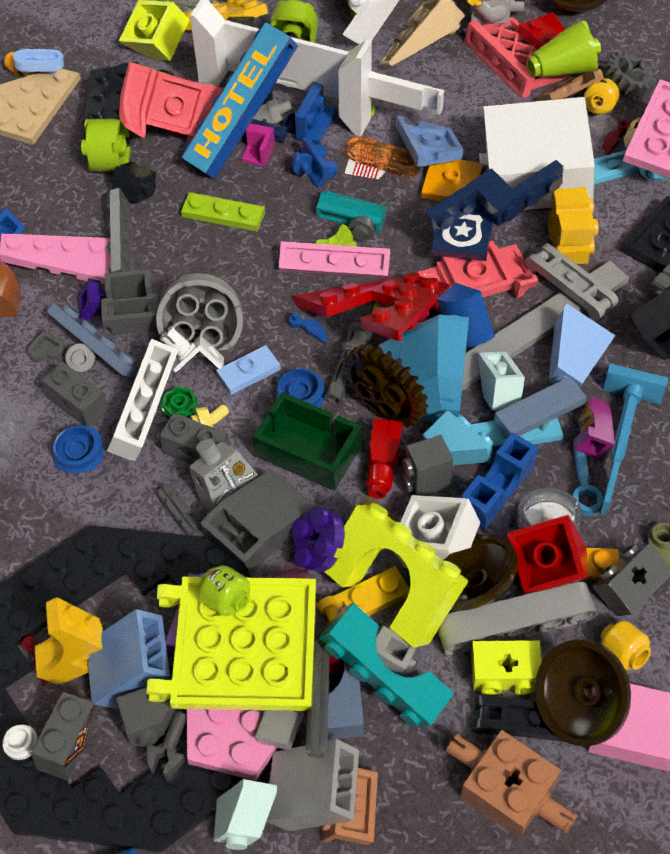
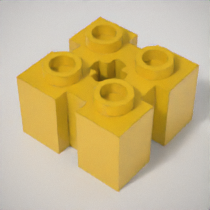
M586 187L557 189L552 193V210L549 211L547 223L550 241H552L553 247L574 263L588 264L590 254L594 253L593 238L595 235H598V220L593 219L592 215L594 211L593 199L588 198Z

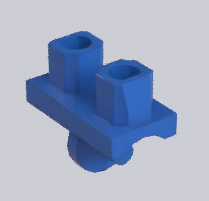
M310 137L302 138V149L294 154L291 167L297 174L305 173L316 188L322 187L326 179L335 178L338 166L335 161H325L327 150L323 144L314 145Z

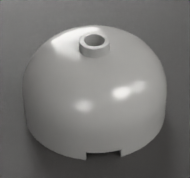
M204 273L185 275L174 281L164 291L156 316L159 335H162L165 331L169 332L167 329L173 326L187 341H190L194 337L195 329L201 330L200 335L213 347L220 345L223 340L224 322L229 328V337L217 351L233 348L240 337L243 326L242 305L234 289L219 277ZM204 303L205 309L200 310L199 304ZM187 324L190 328L182 329L180 326ZM215 329L219 334L215 338H210L206 335L205 331ZM194 355L192 358L206 357V356H205V355Z

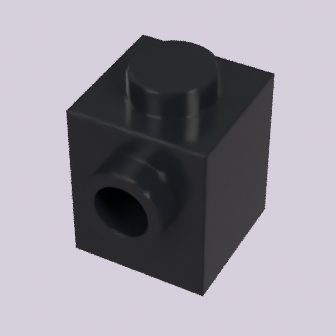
M132 161L115 167L112 190L120 188L126 198L139 203L154 194L157 172Z

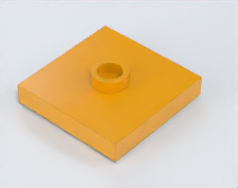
M455 160L429 165L421 198L443 201L481 176L483 167H480L479 162Z

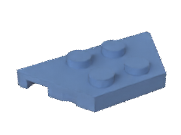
M397 116L395 126L416 166L422 167L462 159L464 149L451 128L436 126L423 121H419L418 126L406 124L404 121L405 117Z

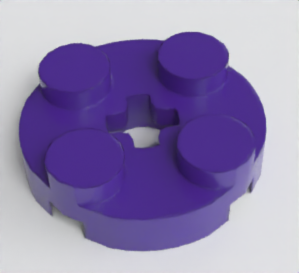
M314 507L306 512L302 519H296L292 525L294 563L296 566L307 570L324 572L330 569L338 558L333 556L337 548L342 549L345 530L339 515L326 508Z

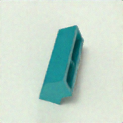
M325 190L320 193L319 202L316 206V216L349 225L350 221L356 216H366L373 221L375 232L379 233L385 221L388 207Z

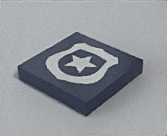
M475 208L470 214L464 215L453 222L448 229L441 230L434 235L431 254L487 261L493 222L480 209Z

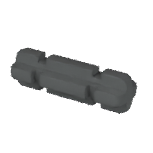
M162 485L157 491L159 499L162 503L165 502V507L176 522H181L180 527L185 534L194 535L201 529L200 521L196 516L192 517L193 512L181 496L177 497L178 492L172 485Z

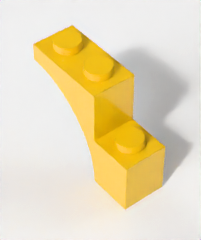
M54 598L46 602L48 634L51 637L35 646L36 672L38 678L57 685L89 673L88 659L90 654L102 649V625L98 617L60 598Z

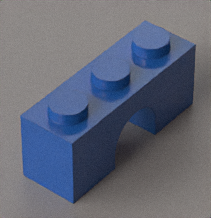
M513 432L496 452L494 463L487 475L482 477L478 474L461 496V498L470 500L480 521L479 528L484 531L535 467L539 447Z

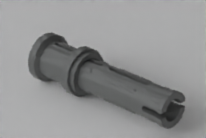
M360 323L348 325L347 338L340 345V360L324 396V399L329 403L342 404L348 387L347 384L350 382L343 377L346 373L342 369V366L345 364L343 360L355 347L358 348L361 344L365 346V343L371 338L372 332L362 329Z

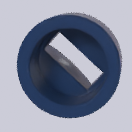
M293 112L286 114L283 119V127H288L287 133L291 134L296 133V114Z

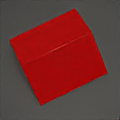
M569 515L507 533L509 542L514 547L518 556L517 570L524 595L588 578L586 545Z

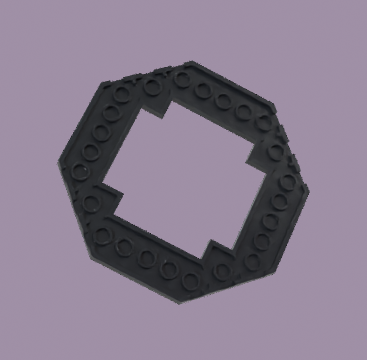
M90 526L0 584V814L14 835L45 837L52 840L76 843H92L123 849L134 847L135 849L146 850L147 852L161 853L216 812L217 798L243 779L255 781L190 765L187 760V747L178 752L184 755V763L167 778L164 777L163 771L168 760L156 768L154 774L152 772L122 794L118 792L102 768L72 788L67 780L37 770L32 755L23 760H15L10 758L3 749V738L10 728L16 725L30 726L5 689L33 671L32 666L18 645L22 643L26 636H33L48 626L46 602L54 598H60L77 607L125 574H127L143 596L168 579L175 586H181L182 577H188L189 573L199 575L206 573L211 568L222 565L231 567L246 578H252L245 568L213 539ZM273 756L256 781L271 771Z

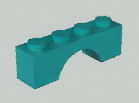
M355 603L342 608L319 637L325 644V650L332 657L342 659L351 667L349 670L355 678L362 682H368L376 690L375 695L382 702L388 705L392 704L401 712L400 717L408 725L414 728L432 725L454 693L430 671L414 677H403L390 671L380 659L376 647V635L379 625Z

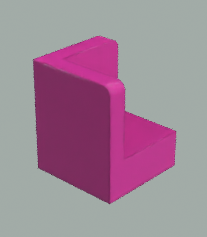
M250 123L246 129L247 147L242 156V162L266 166L275 146L274 128Z

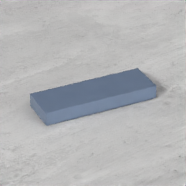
M568 377L496 412L494 419L508 437L512 432L521 436L586 404L587 396L573 379Z

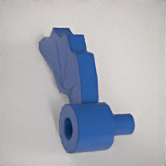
M293 312L290 315L289 326L291 328L301 327L306 330L307 334L326 344L327 330L322 328L321 323L316 322L315 319L301 320V316L297 312Z

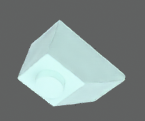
M507 352L479 353L478 362L483 397L491 410L500 411L521 401L525 377Z
M243 779L217 798L214 841L226 843V848L243 850L261 838L277 793V785Z

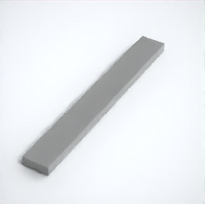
M611 260L590 273L591 276L613 292L629 281V276ZM562 291L496 333L495 337L488 342L477 345L465 353L462 391L481 379L478 362L479 353L507 352L512 359L554 331L555 321L566 304H569L581 313L586 309ZM596 296L594 297V299H596L597 301H600V299H599L598 297H596Z

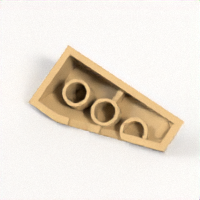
M428 0L423 2L406 22L405 25L409 27L400 32L396 37L400 42L393 44L388 49L377 67L380 69L391 67L447 34H453L460 27L459 22L465 15L452 0Z

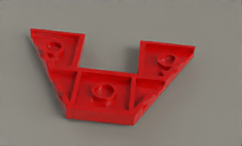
M408 273L402 277L362 284L352 283L339 288L295 295L294 302L299 308L325 317H330L370 301L391 306L374 309L372 314L362 317V329L401 341L403 339L402 333L405 330L416 328L417 323L422 322L430 315L429 309L432 306L439 307L437 298L450 288V284L440 282L437 278L422 277L419 273Z

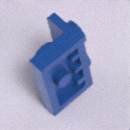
M313 82L295 115L296 139L302 140V138L310 137L313 143L320 144L337 113V107L326 104V96H323V84Z

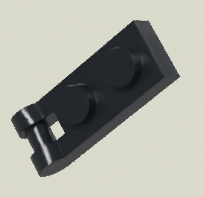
M486 695L476 696L474 699V709L477 711V718L473 720L472 726L474 733L490 735L499 734L503 730L510 736L565 742L547 727L539 713L536 701ZM492 711L501 712L500 720L490 719V713Z

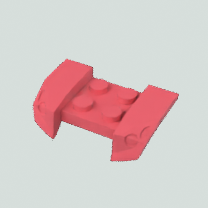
M129 62L120 95L119 118L127 129L145 138L146 124L186 134L188 135L187 142L189 143L197 134L201 121L210 113L214 100L221 95L224 88L203 82H195L156 71L154 68Z
M490 241L487 261L442 256V261L437 262L436 267L416 272L422 277L437 278L440 282L450 284V287L455 283H459L480 290L482 297L511 290L514 296L519 298L529 288H534L538 284L536 275L526 266L525 259L516 244L499 249L494 241ZM434 307L438 312L441 313L440 307Z

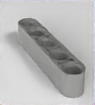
M577 582L489 603L472 610L449 613L438 629V634L445 654L453 655V651H470L473 641L515 640V636L522 634L527 637L547 632L546 629L551 627L560 629L576 625V621L586 619L588 622L593 620L598 615L586 583Z

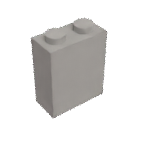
M338 739L328 740L327 752L324 753L322 758L318 759L315 756L309 757L307 755L306 745L291 748V750L273 752L270 784L277 785V793L266 822L284 830L295 831L354 821L359 750Z

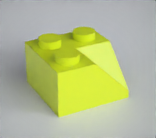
M138 0L119 42L147 57L171 61L190 19L174 2Z

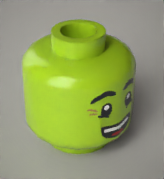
M222 565L209 569L200 581L201 600L222 616H231L244 610L250 601V582L246 577L229 566Z

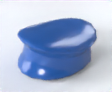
M299 368L291 370L279 379L276 400L281 392H284L317 407H321L325 395L324 382L317 373L309 369Z
M85 425L64 429L53 443L52 458L54 464L59 470L67 473H83L95 469L101 463L104 455L101 435L96 429Z

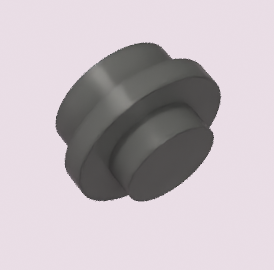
M356 216L348 225L353 237L360 241L370 240L375 233L373 221L366 216Z

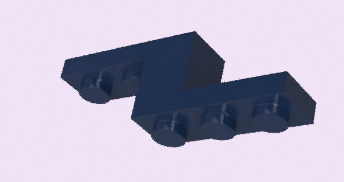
M555 160L514 188L508 185L491 168L426 211L427 229L435 235L441 230L448 229L453 222L462 216L470 214L476 207L499 227L506 221L513 220L519 212L528 206L535 205L540 198L549 192L556 191L563 183V165Z

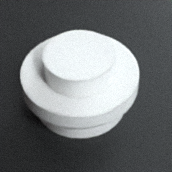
M13 726L6 732L3 738V749L12 759H26L31 756L38 741V736L30 726Z

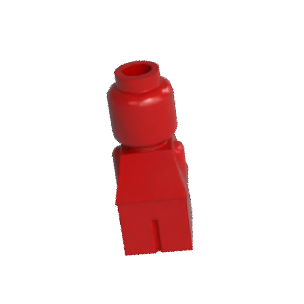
M374 418L367 459L371 465L367 469L365 479L368 495L374 499L385 498L386 493L390 492L392 488L393 469L397 466L403 422Z

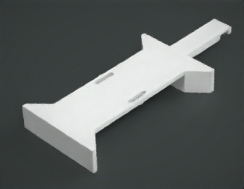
M200 0L190 15L199 83L203 82L218 86L228 71H236L242 55L249 50L259 29L226 21L208 0ZM291 37L298 45V48L276 81V83L287 87H294L305 91L310 90L313 82L323 84V95L339 99V117L357 136H362L371 119V97L422 110L423 106L437 110L436 114L438 115L443 110L444 90L371 72L372 40L368 39L348 52Z

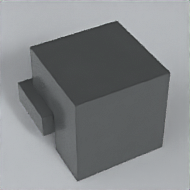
M150 269L105 273V293L107 298L101 299L103 327H110L112 335L157 331L156 316L159 296L154 291Z

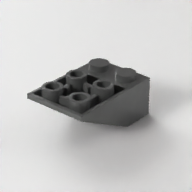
M270 469L223 499L200 524L207 536L213 539L251 575L292 533L294 521L302 519L304 514L315 506L275 471Z

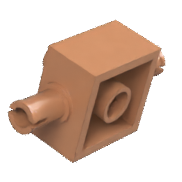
M503 730L500 731L489 749L484 751L468 742L460 734L454 737L455 741L450 742L446 753L471 768V774L462 787L461 798L519 839L533 818L538 816L558 828L563 834H567L578 815L551 798V791L557 784L561 769ZM511 780L516 783L511 787L505 785V782L508 783Z

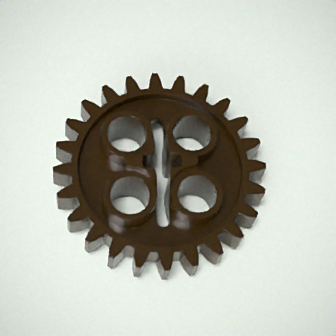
M361 344L358 348L355 347L343 360L345 364L342 366V369L346 372L343 377L350 381L347 386L355 390L353 396L360 397L362 399L360 404L368 405L370 412L373 413L375 411L378 417H385L388 421L403 422L406 428H409L410 425L415 426L427 413L426 409L429 404L425 401L428 396L422 393L425 389L424 386L416 383L419 377L411 375L409 373L411 368L409 366L403 367L400 358L397 360L393 359L390 351L384 354L380 346L374 349L371 344H368L366 347Z

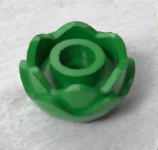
M181 386L166 392L161 401L162 411L169 418H171L173 413L190 418L198 406V399L194 396L193 392Z

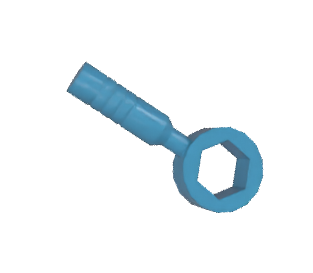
M573 449L577 479L581 486L573 492L571 504L577 513L581 515H595L602 507L603 495L598 488L588 485L590 477L586 454ZM588 494L596 499V504L587 507L579 502V497Z

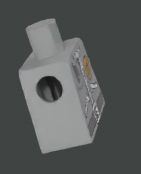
M205 439L197 445L196 450L201 457L189 469L201 504L210 512L223 499L259 477L236 449L224 442L215 445L212 439Z

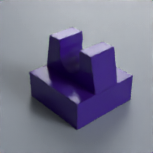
M88 280L78 297L80 319L90 320L93 316H102L101 299L107 298L105 291L99 289V282Z

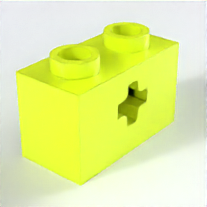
M540 640L473 641L471 649L473 691H481L482 694L489 696L500 694L505 690H515V693L519 695L533 694L535 692L537 672L542 662ZM503 666H508V669L511 672H505V668Z

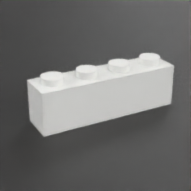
M153 339L150 340L107 452L136 461L143 447L178 349Z

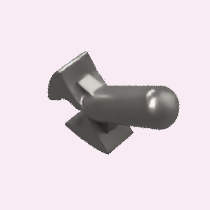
M175 712L162 744L157 747L148 744L147 760L152 774L155 772L158 760L165 757L166 754L169 760L163 771L165 778L176 772L184 763V755L176 752L177 743L187 721V715L184 712Z

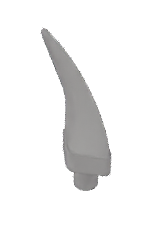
M275 98L261 105L253 119L260 121L266 119L268 123L277 124L283 121L282 114L293 110L290 100L278 104Z

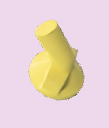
M220 405L209 414L207 407L195 408V415L191 416V419L213 427L214 424L218 423L229 413V410L225 405Z

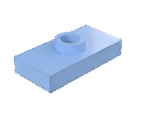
M265 345L223 366L221 369H217L216 372L221 382L232 395L281 370V366Z

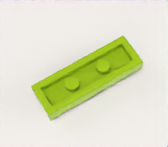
M189 192L181 214L184 218L258 232L265 214V207Z

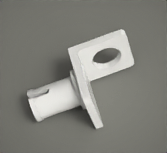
M170 326L167 329L169 332L165 331L160 337V340L166 345L178 349V356L175 358L172 368L175 373L199 351L219 369L224 366V357L201 335L194 342L189 343L173 326Z

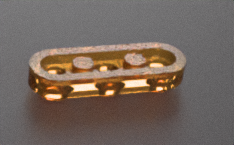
M363 136L354 137L347 144L348 157L355 162L402 177H413L420 171V167L416 166L408 150Z

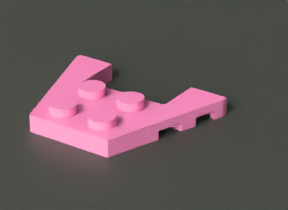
M187 709L188 763L256 781L273 756V752H276L278 747L258 743L255 738L265 710Z

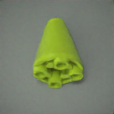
M583 20L571 25L532 53L531 57L527 58V68L532 77H550L590 72L598 68L597 54L601 52V45L597 38L593 39L587 22Z

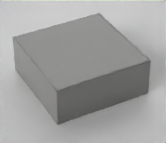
M265 710L255 738L258 743L291 750L302 718L298 712Z

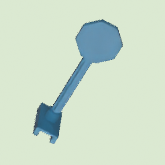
M614 364L609 365L603 390L623 395L625 403L611 455L612 468L600 514L607 515L619 466L624 459L636 405L641 400L661 404L668 377Z

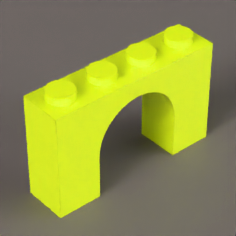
M375 503L357 505L344 526L345 538L342 549L337 548L333 556L338 559L330 569L324 572L342 588L355 586L362 581L372 562L381 551L389 549L397 553L409 570L410 591L405 603L389 628L413 648L428 645L465 588L468 580L460 574L461 570L455 564L439 558L435 554L436 550L431 545L414 538L411 535L412 531L406 525L394 522L389 518L385 508Z

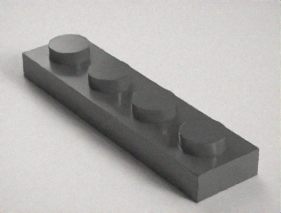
M116 188L110 190V202L107 203L110 214V222H108L110 233L108 249L111 255V263L108 264L109 273L133 271L131 204L121 189Z

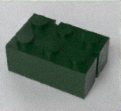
M281 392L269 411V417L266 416L253 435L255 456L335 491L362 446V425L338 415L335 419L336 436L332 435V412Z

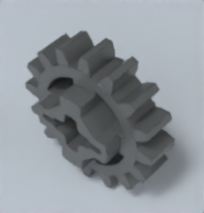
M619 51L615 55L611 54L603 67L606 70L605 76L610 77V80L615 82L620 91L624 90L626 95L630 92L634 97H637L639 94L643 98L646 94H650L657 82L654 78L656 74L650 72L651 66H645L643 59L639 57L636 59L634 54L631 57L625 51L623 54Z

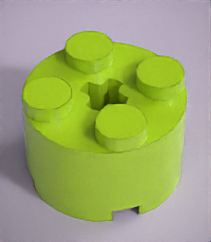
M297 0L278 2L272 11L269 24L290 37L315 43L318 18L314 12V7L310 3Z
M120 119L85 120L86 140L81 141L82 155L88 158V169L90 172H115V167L129 162L130 147H126V138H130L129 130L122 124Z

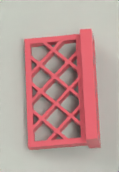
M510 17L508 23L481 25L477 20L469 22L464 43L521 99L529 96L533 89L558 82L570 76L560 75L538 79L531 76L527 64L523 65L519 61L527 63V58L531 57L532 53L537 49L531 44L527 45L517 42V40H527L517 33L520 23L515 18ZM508 26H511L512 28H514V29L516 30V32H515V31H511V30H507V29H503V28H506V27H508ZM500 36L514 39V41L502 39ZM515 50L526 52L529 54L525 55L515 52Z

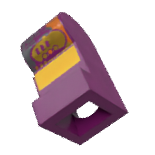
M592 398L576 414V421L580 426V434L573 440V446L576 451L600 459L615 445L612 413L606 402L599 398Z

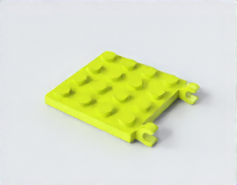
M182 577L181 586L158 585L157 599H159V607L169 608L180 604L173 677L172 680L148 679L146 693L149 694V701L163 702L170 699L172 709L307 711L311 709L316 579L246 578L250 582V601L244 610L231 616L220 615L201 600L199 584L202 577Z

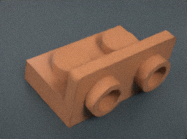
M358 768L354 821L319 826L321 842L328 843L334 839L369 845L374 842L378 772Z

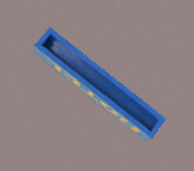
M266 22L256 32L254 42L249 50L242 55L236 71L227 79L226 87L221 95L214 100L208 116L199 124L197 134L186 145L185 153L182 156L184 160L214 179L218 176L298 48V45L290 36Z

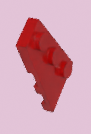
M554 12L519 24L517 33L538 50L563 32L565 28Z

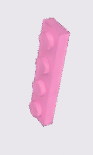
M281 241L279 270L388 278L390 249Z

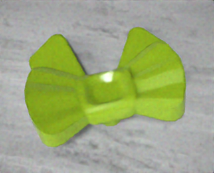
M344 224L339 227L335 235L328 239L316 241V244L357 247L350 229Z

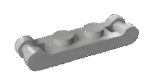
M548 243L540 247L537 254L533 253L525 259L526 266L531 271L539 272L584 307L594 320L600 319L605 315V310L612 309L619 303V299L613 291ZM594 297H598L600 301H597Z

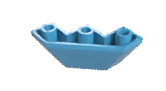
M437 315L417 325L413 330L409 329L403 332V339L401 341L389 339L378 345L382 348L384 354L390 351L393 359L397 360L400 358L402 360L401 365L403 367L409 366L411 368L409 373L419 377L416 383L424 386L425 389L422 393L428 396L425 402L429 404L426 409L427 413L421 419L428 423H435L447 410L456 417L460 415L469 317Z

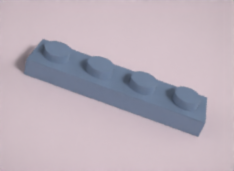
M55 303L50 306L47 311L48 314L121 375L135 380L139 367L134 364L136 359L123 350L120 353L115 348L117 346L116 342L105 335L101 337L97 334L98 328L85 319L84 321L79 319L80 313L67 304L61 307Z

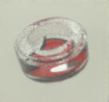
M606 114L594 116L590 123V131L598 137H607L608 133L616 129L615 119Z

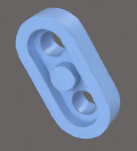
M22 49L13 54L15 68L24 73H55L64 66L63 54L54 49Z

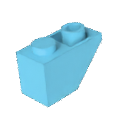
M448 410L423 434L425 440L442 435L453 458V465L492 462L495 459V454L491 447L493 445L491 439L483 432L477 434L471 429V424L463 416L458 415L456 417Z

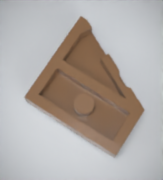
M597 69L572 76L537 96L536 101L557 100L567 96H574L582 92L584 88L604 79L602 71Z

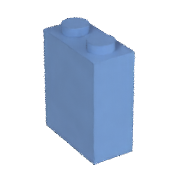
M135 609L102 632V649L90 654L88 659L91 700L98 706L117 709L119 706L116 698L147 687L148 679L167 680L170 678L162 615Z

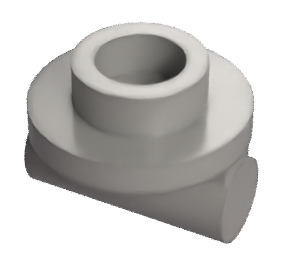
M84 343L72 345L67 350V353H65L68 366L78 372L90 369L96 359L95 352Z

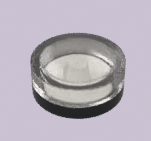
M556 488L535 489L527 493L519 503L517 530L569 515L579 532L582 516L581 507L572 495Z

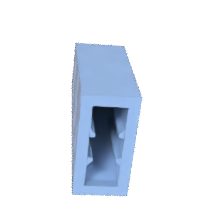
M566 304L555 321L549 381L556 384L571 377L580 388L615 335L569 304Z

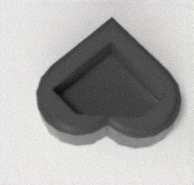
M44 330L27 349L30 360L36 363L44 362L47 359L57 360L64 356L66 352L64 342Z

